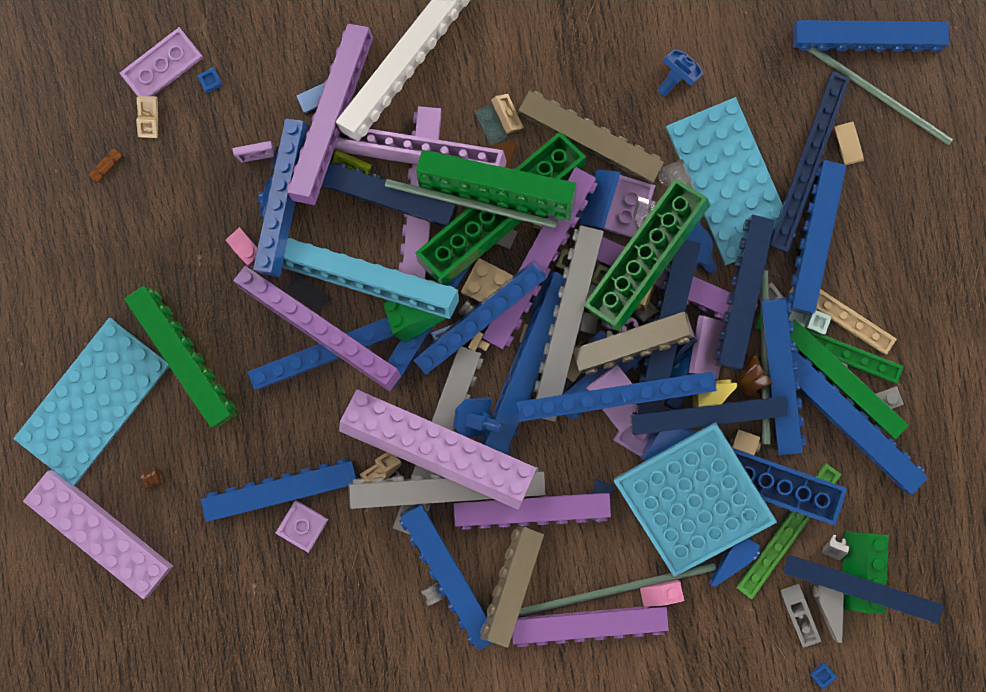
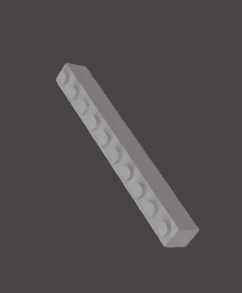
M579 226L578 229L574 230L572 240L575 241L574 248H570L567 259L570 260L569 267L564 269L563 278L566 280L564 286H560L558 297L561 298L560 303L555 305L553 316L556 319L555 323L551 324L548 335L551 336L550 343L545 344L543 354H546L545 362H541L538 373H541L540 381L536 380L534 392H537L535 399L558 396L563 393L604 231L585 226ZM556 416L547 417V418H542V419H546V420H550V421H554V422H555Z
M462 346L458 349L432 419L433 423L456 432L453 428L455 409L465 399L470 398V395L467 393L469 387H474L477 379L474 376L476 369L480 370L483 362V359L480 358L481 353ZM416 465L412 475H423V478L431 477V474L435 473ZM416 504L401 505L393 529L410 534L408 529L404 531L399 522L401 520L400 513ZM422 504L428 513L431 504Z
M536 467L525 496L545 495L544 472L538 470V467ZM436 473L426 478H423V475H412L411 479H404V476H393L392 480H384V477L372 478V481L365 482V479L360 478L353 479L352 483H348L349 506L351 509L493 499Z

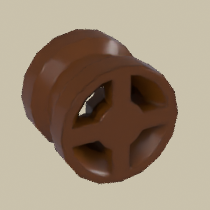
M156 466L152 467L149 471L143 470L140 472L141 481L145 489H150L153 485H162V477Z

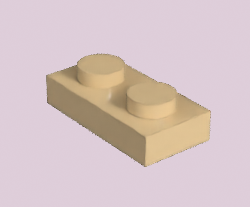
M508 94L495 96L491 99L507 134L524 128Z

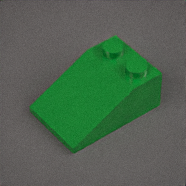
M388 300L383 303L392 334L405 343L446 319L445 317Z

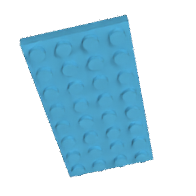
M736 97L665 127L691 188L706 196L709 200L710 207L703 216L725 266L735 262L737 256H740L741 249H739V243L745 235V231H743L745 220H748L752 214L775 220L774 231L783 206Z
M109 318L13 439L72 486H76L166 372L169 365L161 356L115 320Z

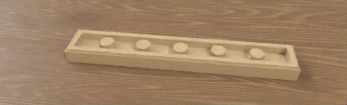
M820 289L816 311L831 316L833 322L882 354H888L897 340L895 337Z

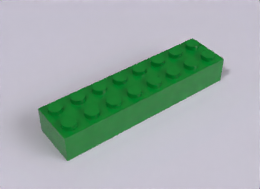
M427 150L421 151L416 168L418 184L421 188L473 199L486 204H496L502 208H514L523 213L532 212L541 217L550 216L559 221H570L576 201V183Z
M675 178L584 304L585 308L620 332L710 207L708 198Z
M146 286L140 287L124 298V300L211 428L221 427L237 416L235 404L231 400H227L224 388L220 384H216L214 373L210 368L206 369L203 364L205 362L204 358L199 352L196 353L192 348L194 344L189 337L183 335L182 331L184 329L181 324L173 320L171 317L173 313L167 305L164 306L160 301L163 299L160 293Z

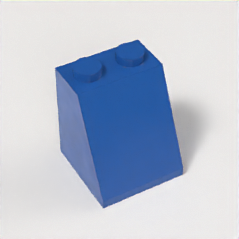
M687 428L651 433L640 459L645 462L697 432Z

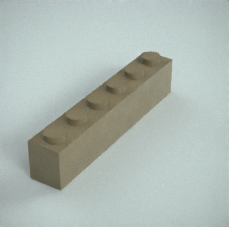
M681 312L575 348L573 352L579 371L586 373V375L596 373L599 368L609 369L616 366L615 363L620 361L627 363L633 361V357L639 355L645 357L651 355L652 351L657 349L660 351L667 350L675 343L679 345L685 344L694 335L688 315L685 312Z
M517 526L513 530L511 535L512 542L505 553L506 561L500 569V579L498 585L493 590L494 598L492 604L488 606V616L486 622L481 627L480 639L508 648L544 534L521 526Z

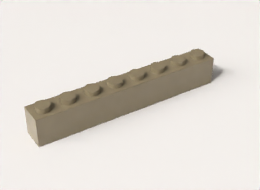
M537 91L528 92L518 110V115L555 135L561 132L572 144L646 183L653 184L664 164L660 156L644 152L645 149L643 147L627 143L628 140L626 138L610 134L611 131L609 129L595 126L592 120L578 117L575 111L561 108L558 102L544 99V95Z

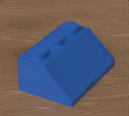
M596 170L595 175L591 174V176L596 178L595 183L598 185L593 194H588L586 198L588 203L584 211L580 210L579 226L601 231L604 229L620 172Z

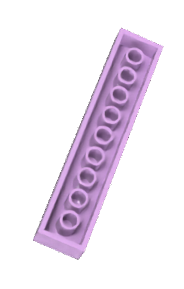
M356 390L340 420V432L518 510L536 471L534 466L360 390Z

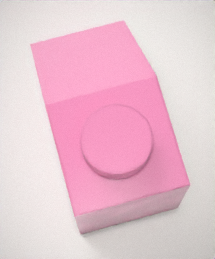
M239 227L226 241L247 266L252 268L255 263L258 247Z
M678 579L640 588L644 607L669 605L684 601L681 583Z

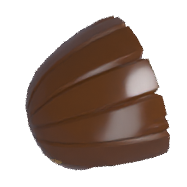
M754 352L744 362L743 369L739 371L738 384L748 396L759 397L762 395L761 391L764 386L769 384L771 388L772 381L770 379V372L768 376L761 367V354Z

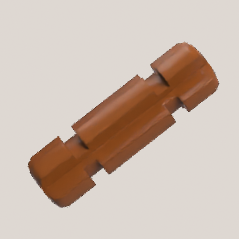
M112 149L108 153L109 156H105L96 166L97 169H93L90 172L89 176L94 181L98 182L102 178L101 175H105L115 164L114 161H118L121 157L117 150Z

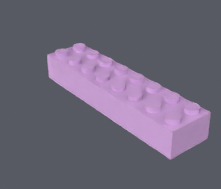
M53 470L47 471L23 500L30 508L142 599L149 597L173 568V565L76 486H72Z

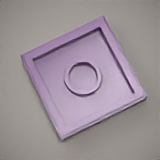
M271 141L233 148L234 156L241 163L273 157L276 151V147Z
M295 500L276 534L309 553L329 519Z

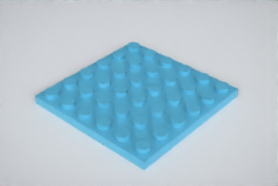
M716 422L614 478L616 486L674 577L777 523Z

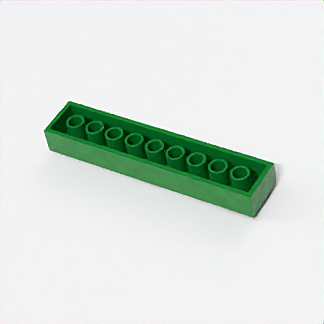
M559 132L515 170L568 181L575 167L580 170L586 167V156ZM469 207L415 252L417 262L439 284L446 286L522 222V220Z

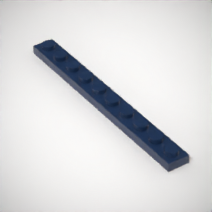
M834 71L829 75L771 236L769 247L787 253L790 248L850 78Z

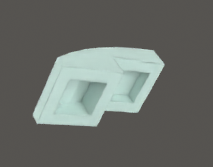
M792 311V314H788L789 321L795 319L804 328L825 335L831 316L819 311L812 315Z

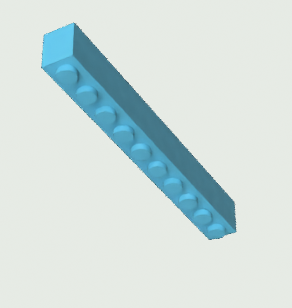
M288 238L282 268L448 319L451 318L459 302L458 289L452 286L441 285L432 280H425L415 275L402 273L396 269H388L379 264L368 263L362 259H355L345 254L332 252L326 248L322 249L309 243L305 244L293 238Z

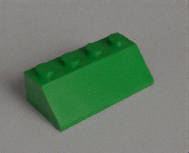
M844 531L843 538L846 540L845 545L849 546V550L842 558V572L886 586L889 535ZM844 593L843 609L885 614L886 607Z

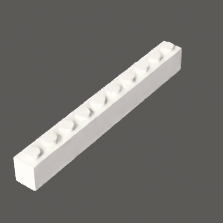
M470 0L430 1L337 119L336 123L342 133L358 142L367 134L370 126L379 119L384 108L390 105L395 94L400 92L406 80L413 75L416 67L424 61L427 53L435 47L438 39L446 33L449 25L457 19L459 12L468 5Z

